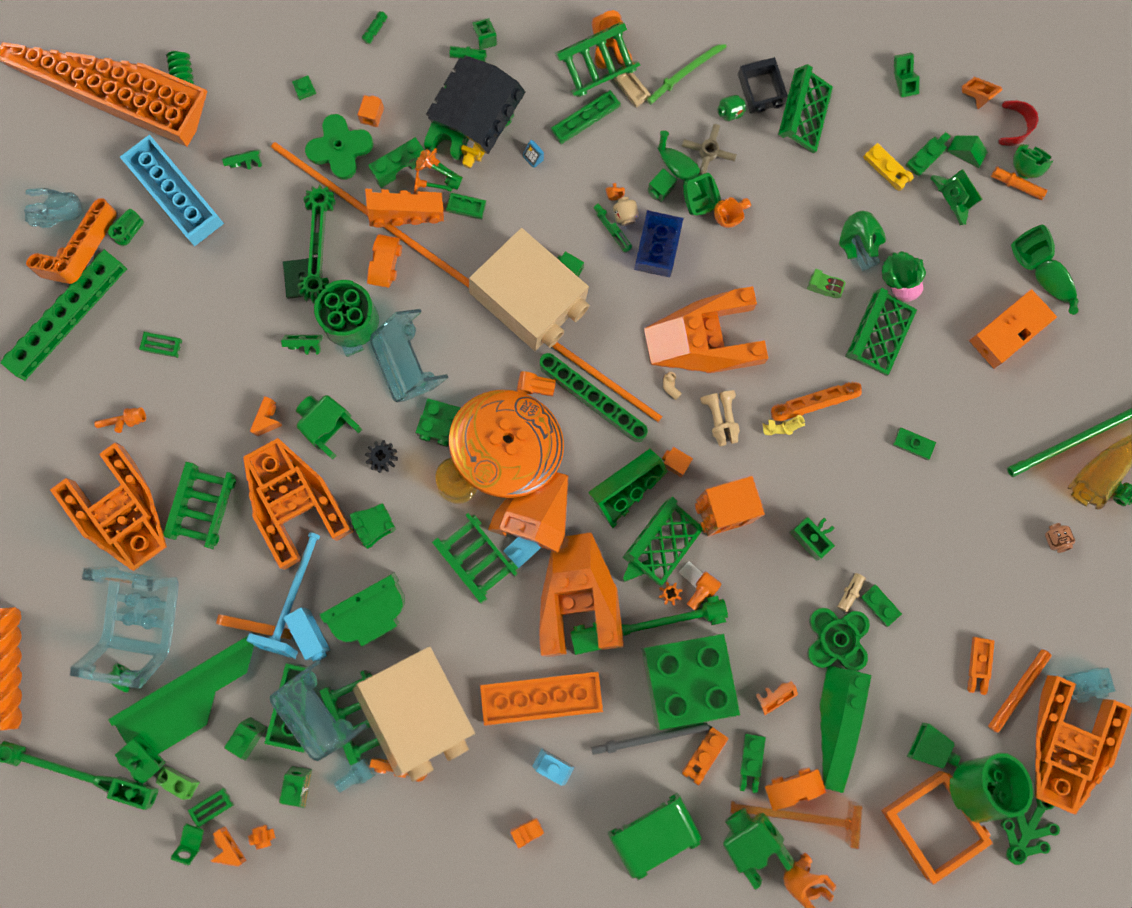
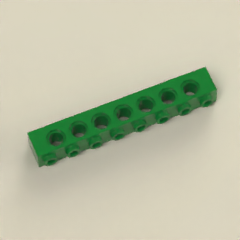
M105 249L98 253L94 261L85 267L79 279L70 284L68 289L57 297L56 302L44 311L43 316L30 327L24 337L17 341L14 348L4 355L0 363L16 377L26 381L123 275L127 268ZM102 269H105L104 272L99 275L100 271ZM92 283L91 287L86 289L87 285ZM79 297L78 301L74 303V299ZM66 311L65 315L61 317L62 312ZM53 325L52 329L48 331L49 326ZM40 339L39 343L35 345V342Z

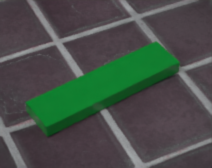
M609 90L551 127V132L562 145L619 108L621 103L613 92Z

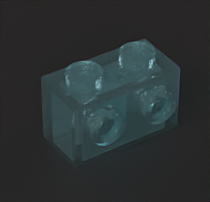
M1099 667L1062 676L1064 679L1076 683L1071 699L1077 700L1078 703L1090 701L1089 697L1093 696L1105 698L1109 696L1108 693L1115 692L1109 668Z

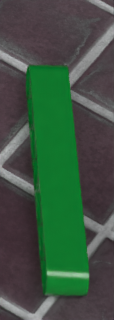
M546 353L541 356L540 369L544 374L556 380V383L632 441L642 442L645 439L648 429L643 422L553 354ZM546 360H550L553 362V365L545 367L543 363ZM564 371L567 372L568 377L561 379L558 374ZM575 383H581L583 385V388L581 390H576L573 388V385ZM595 394L598 396V400L592 402L588 399V396ZM609 405L613 408V412L606 413L603 407ZM620 417H625L628 419V423L626 425H622L619 423L618 419ZM640 428L644 434L636 436L633 430Z

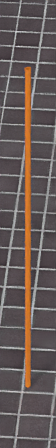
M274 142L271 145L273 150L368 216L367 206L278 143ZM383 226V228L397 238H400L404 243L469 288V279L395 226ZM557 342L552 346V348L655 421L659 422L663 417Z

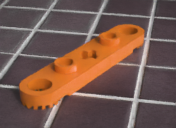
M852 381V383L848 382V384L845 383L842 386L837 385L789 400L785 404H777V406L772 407L771 416L776 421H784L798 415L802 416L825 407L837 405L859 397L862 394V386L859 382L853 383Z

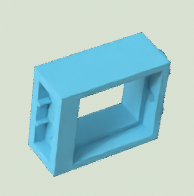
M301 607L283 617L305 660L320 661L327 657L326 653L331 651L310 609Z

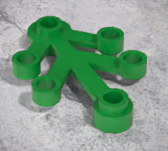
M1036 798L1038 805L1028 824L1024 814L1016 817L1021 833L1019 841H1017L1014 832L1015 823L1010 819H1003L1001 821V828L1006 831L1010 845L1007 848L1006 856L1011 863L1021 865L1027 860V856L1050 852V844L1043 840L1038 841L1035 846H1026L1029 840L1048 835L1057 836L1059 834L1060 828L1054 823H1047L1045 827L1036 829L1045 810L1053 809V805L1049 803L1042 804V800ZM1006 822H1010L1008 829L1005 827ZM1051 826L1055 827V831L1053 833L1050 832ZM1045 844L1046 848L1042 851L1041 845ZM1017 850L1019 855L1014 857L1013 853Z

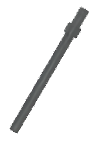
M702 723L614 742V740L607 741L606 744L591 747L592 755L605 752L609 754L615 753L619 749L709 731L708 723Z

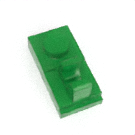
M256 149L224 157L222 159L224 167L236 168L241 166V162L245 161L247 169L251 170L252 159L257 162L258 167H261V150Z
M284 335L281 339L282 347H288L290 350L299 349V347L304 346L306 355L310 353V347L313 346L316 350V355L321 352L320 342L323 339V335Z

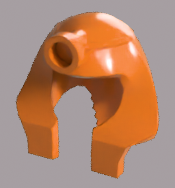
M803 853L801 859L794 862L792 869L789 871L785 870L783 880L788 892L804 908H815L810 900H816L822 895L831 902L834 896L826 887H810L824 883L834 892L836 885L828 875L809 873L812 859L807 853Z

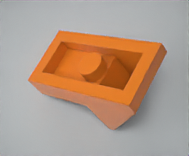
M973 77L961 87L962 93L976 98L977 109H980L1002 91L1001 86L977 77Z
M264 396L250 429V432L256 436L282 426L280 422L270 419V416H273L276 411V402L271 398Z
M226 826L213 833L216 846L220 849L222 848L223 852L213 858L211 862L239 866L247 861Z

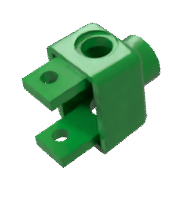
M310 395L296 409V412L302 417L296 425L297 429L316 449H322L332 460L337 455L325 444L346 422L358 434L362 431V428L351 419V414L329 395L323 396L319 401Z

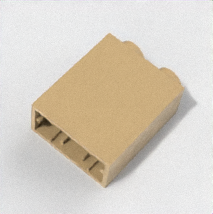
M520 228L469 278V293L534 351L543 343L549 348L555 345L564 334V330L560 326L569 317L574 322H577L590 307L586 302L589 286L523 228Z
M431 647L358 683L352 689L396 777L407 772L413 782L434 770L429 759L443 752L447 761H450L469 750L465 739L474 735L475 732Z

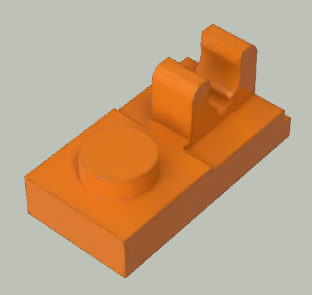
M791 680L788 683L781 684L774 693L769 688H766V698L761 697L759 693L756 694V698L761 705L763 714L767 715L796 697L798 693L795 684Z

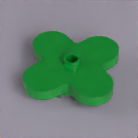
M331 114L322 123L324 136L310 140L305 147V153L308 160L313 164L329 163L336 178L347 180L356 173V158L368 154L372 150L374 142L368 131L363 129L349 131L348 124L343 116Z
M819 608L813 611L809 618V624L818 636V639L808 648L807 656L810 663L816 667L825 668L838 660L848 670L859 671L863 669L868 662V654L860 644V639L869 631L870 622L868 617L862 612L852 611L839 619L832 610L827 608ZM836 636L840 637L839 643L835 640Z

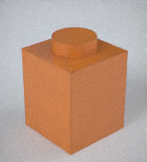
M373 95L370 97L363 96L358 112L360 123L378 128L384 110L381 99Z
M673 447L671 451L666 450L662 460L666 469L682 478L693 458Z

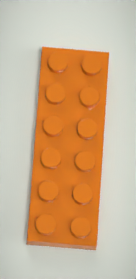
M599 672L480 685L484 726L603 712Z

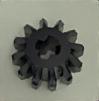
M382 440L380 446L375 441V448L368 446L371 453H365V456L369 458L366 464L371 465L370 469L373 471L377 468L378 473H381L383 468L386 472H389V465L393 468L395 467L392 461H398V457L393 456L397 453V450L392 449V443L386 446L385 440ZM381 453L386 456L385 459L382 458V461L378 458V455L381 456Z

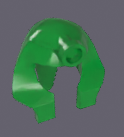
M861 210L847 218L841 232L839 246L844 249L847 259H856V246L853 244L852 239L855 236H859L869 257H878V249L880 245L886 242V236L874 215L868 211Z

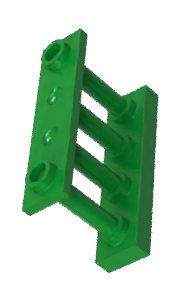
M619 22L555 52L557 60H563V63H566L575 85V89L570 91L571 95H577V97L587 94V90L625 72L626 74L633 73L637 70L636 67L640 66V62L636 60L631 61L623 40V32L627 30L624 22ZM611 37L616 40L625 66L616 70L606 47V40ZM594 45L599 47L609 72L601 77L598 76L589 53L590 47ZM577 53L583 56L592 81L584 85L581 83L572 60L573 55Z
M185 462L163 535L173 540H176L177 536L182 535L206 541L204 547L213 550L214 546H217L219 542V529L231 490L236 485V475L227 472L225 478L199 472V466L194 463ZM199 479L223 485L220 496L195 491L192 488L194 481ZM195 498L217 504L214 515L188 509V500ZM187 516L210 522L208 534L182 528L183 518Z
M467 513L466 517L469 522L446 540L443 539L441 541L437 537L432 543L477 600L483 604L487 600L485 596L487 591L510 572L516 577L518 575L516 572L518 567L512 560L507 561L479 526L482 523L476 515L471 516ZM475 527L481 534V537L460 554L453 556L449 552L450 546ZM487 542L494 551L471 570L465 571L461 566L463 564L462 561ZM499 557L506 566L486 583L477 586L473 581L475 576Z
M367 670L360 672L361 679L340 689L331 690V687H326L319 691L350 766L361 761L360 756H362V753L380 745L377 738L360 746L354 745L352 740L354 735L371 726L368 720L353 727H347L344 721L346 716L362 708L359 702L342 709L338 707L336 702L339 697L352 692V689L358 683L373 676Z

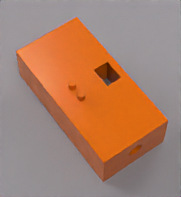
M1031 289L972 337L969 342L994 369L1055 320L1057 316Z

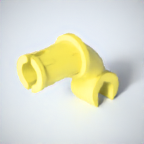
M801 415L789 421H783L779 425H776L774 420H768L769 425L762 423L765 435H791L796 429L805 426V423H803L805 420Z

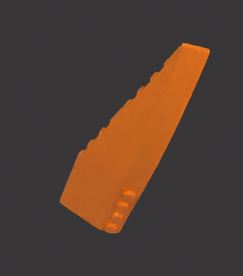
M2 42L0 45V62L97 109L188 147L197 131L207 95L206 89L143 63L132 64L124 60L119 62L113 61L111 58L99 59L91 55L72 52L60 53L58 50L51 49L47 51L39 47L27 48L25 45Z

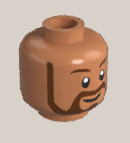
M1061 523L1049 526L1050 530L1045 533V537L1051 550L1062 553L1073 548L1072 545L1075 543V538L1069 526H1061Z

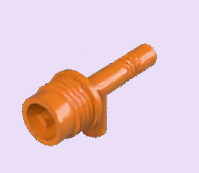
M142 407L126 408L123 411V415L95 421L94 425L96 428L115 425L114 431L121 433L124 423L128 427H133L145 422L146 413Z

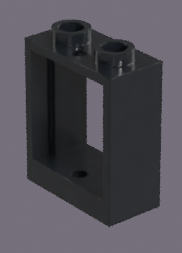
M775 57L740 66L738 78L750 113H762L766 109H777L785 105L788 94ZM770 73L777 96L755 102L748 79Z

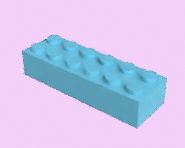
M150 134L120 156L122 161L194 246L224 224Z

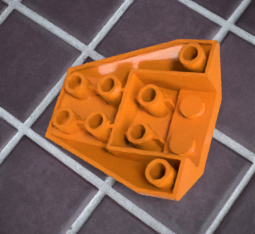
M556 472L554 477L540 490L522 497L506 498L495 511L488 531L503 536L511 534L536 542L541 548L558 553L565 536L568 475Z

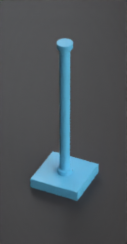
M312 532L308 534V543L273 636L265 638L249 633L247 641L259 649L296 659L298 651L288 644L281 642L280 637L286 624L283 617L291 611L316 541L320 539V535Z

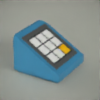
M530 140L523 152V157L535 168L544 161V152L533 140Z

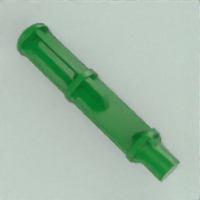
M599 203L596 204L593 208L597 212V217L614 239L618 236L625 246L624 249L621 247L623 252H629L633 245L630 242L628 246L619 236V233L623 234L616 223L611 224L605 217L607 210L603 209Z

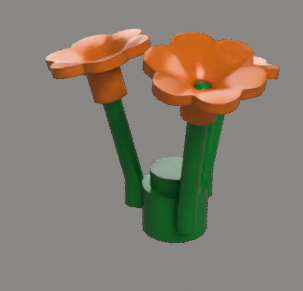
M436 148L431 153L428 149L423 150L416 161L413 194H416L419 187L426 188V186L445 189L449 192L452 189L458 190L463 177L440 163L441 161L436 158ZM426 167L435 169L446 176L444 183L447 185L428 183L426 180H421L419 170L426 169Z

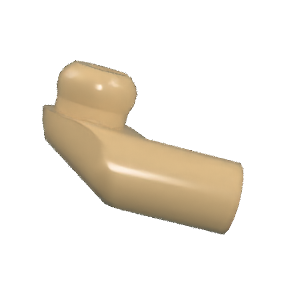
M668 372L663 377V389L674 400H677L682 393L675 388L676 374Z

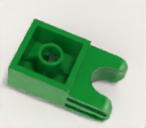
M431 122L424 140L425 149L433 151L439 143L449 140L452 142L450 148L452 158L460 160L463 156L462 145L467 146L469 139L461 133Z

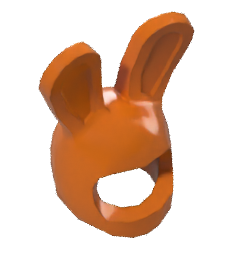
M610 10L594 17L592 20L593 34L622 22L619 12ZM613 37L607 39V49L612 47L618 63L625 66L616 40ZM596 47L594 63L597 68L605 69L606 65L600 49Z

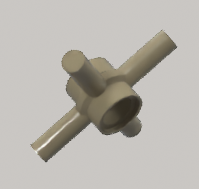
M713 124L709 139H706L702 144L683 140L682 147L699 151L702 159L700 174L707 172L709 162L713 161L716 157L735 162L737 154L719 149L716 141L720 129L718 124ZM710 148L713 152H707L705 149Z

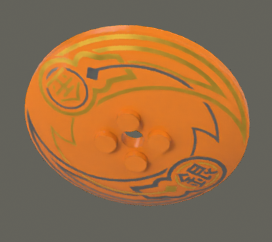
M493 390L472 398L458 411L449 432V451L459 474L474 488L496 497L516 498L540 490L554 477L563 458L564 439L558 421L552 412L540 401L518 391ZM510 436L513 442L506 443L503 437Z

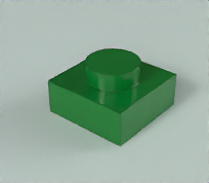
M309 75L292 81L299 100L317 94Z

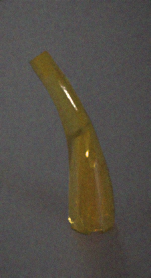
M1132 434L1107 447L1076 474L1068 485V489L1072 490L1071 496L1077 502L1086 507L1088 504L1096 506L1095 509H1102L1132 467Z

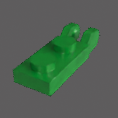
M745 734L740 766V791H745L747 776H753L751 790L752 793L757 794L766 740L764 736Z

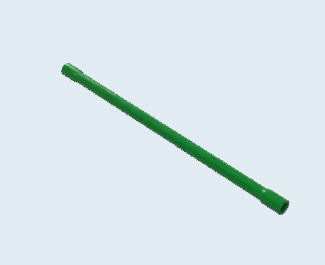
M1132 408L1026 460H1021L1007 467L1009 475L1015 477L1029 470V468L1131 419Z

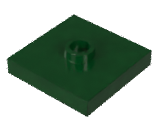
M314 257L313 275L317 273L318 257ZM309 258L283 261L287 299L304 297L299 295L300 289H298L297 284L301 283L300 277L306 278L308 276ZM312 285L310 289H316L318 285Z

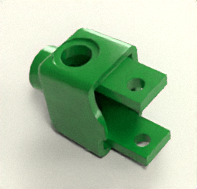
M742 808L725 820L731 831L728 832L723 842L724 848L738 873L743 872L754 890L760 888L763 881L756 869L760 870L767 866L768 858L772 854L776 853L787 871L793 868L795 861L783 844L784 837L765 813H759L751 818L747 810Z

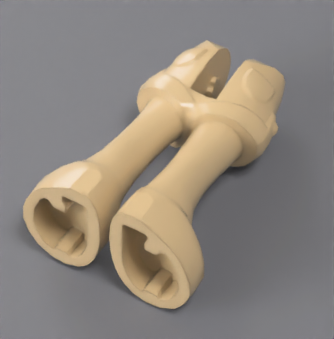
M735 390L719 393L724 409L725 423H723L720 413L718 394L715 393L701 397V403L708 405L712 411L715 427L712 428V434L716 438L718 445H726L725 431H728L731 444L738 443L740 430L738 423L734 422L732 413V400L736 397Z

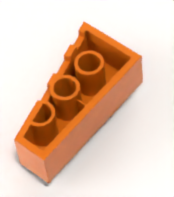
M365 188L370 227L381 228L387 225L401 226L403 224L419 225L428 222L436 224L444 221L441 192L418 191L416 194H411L408 191L400 190L397 194L389 193V190L381 189V193L372 192V189Z

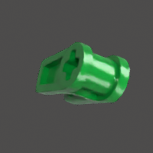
M128 209L110 226L108 230L109 236L120 246L128 245L144 224V221L138 213Z

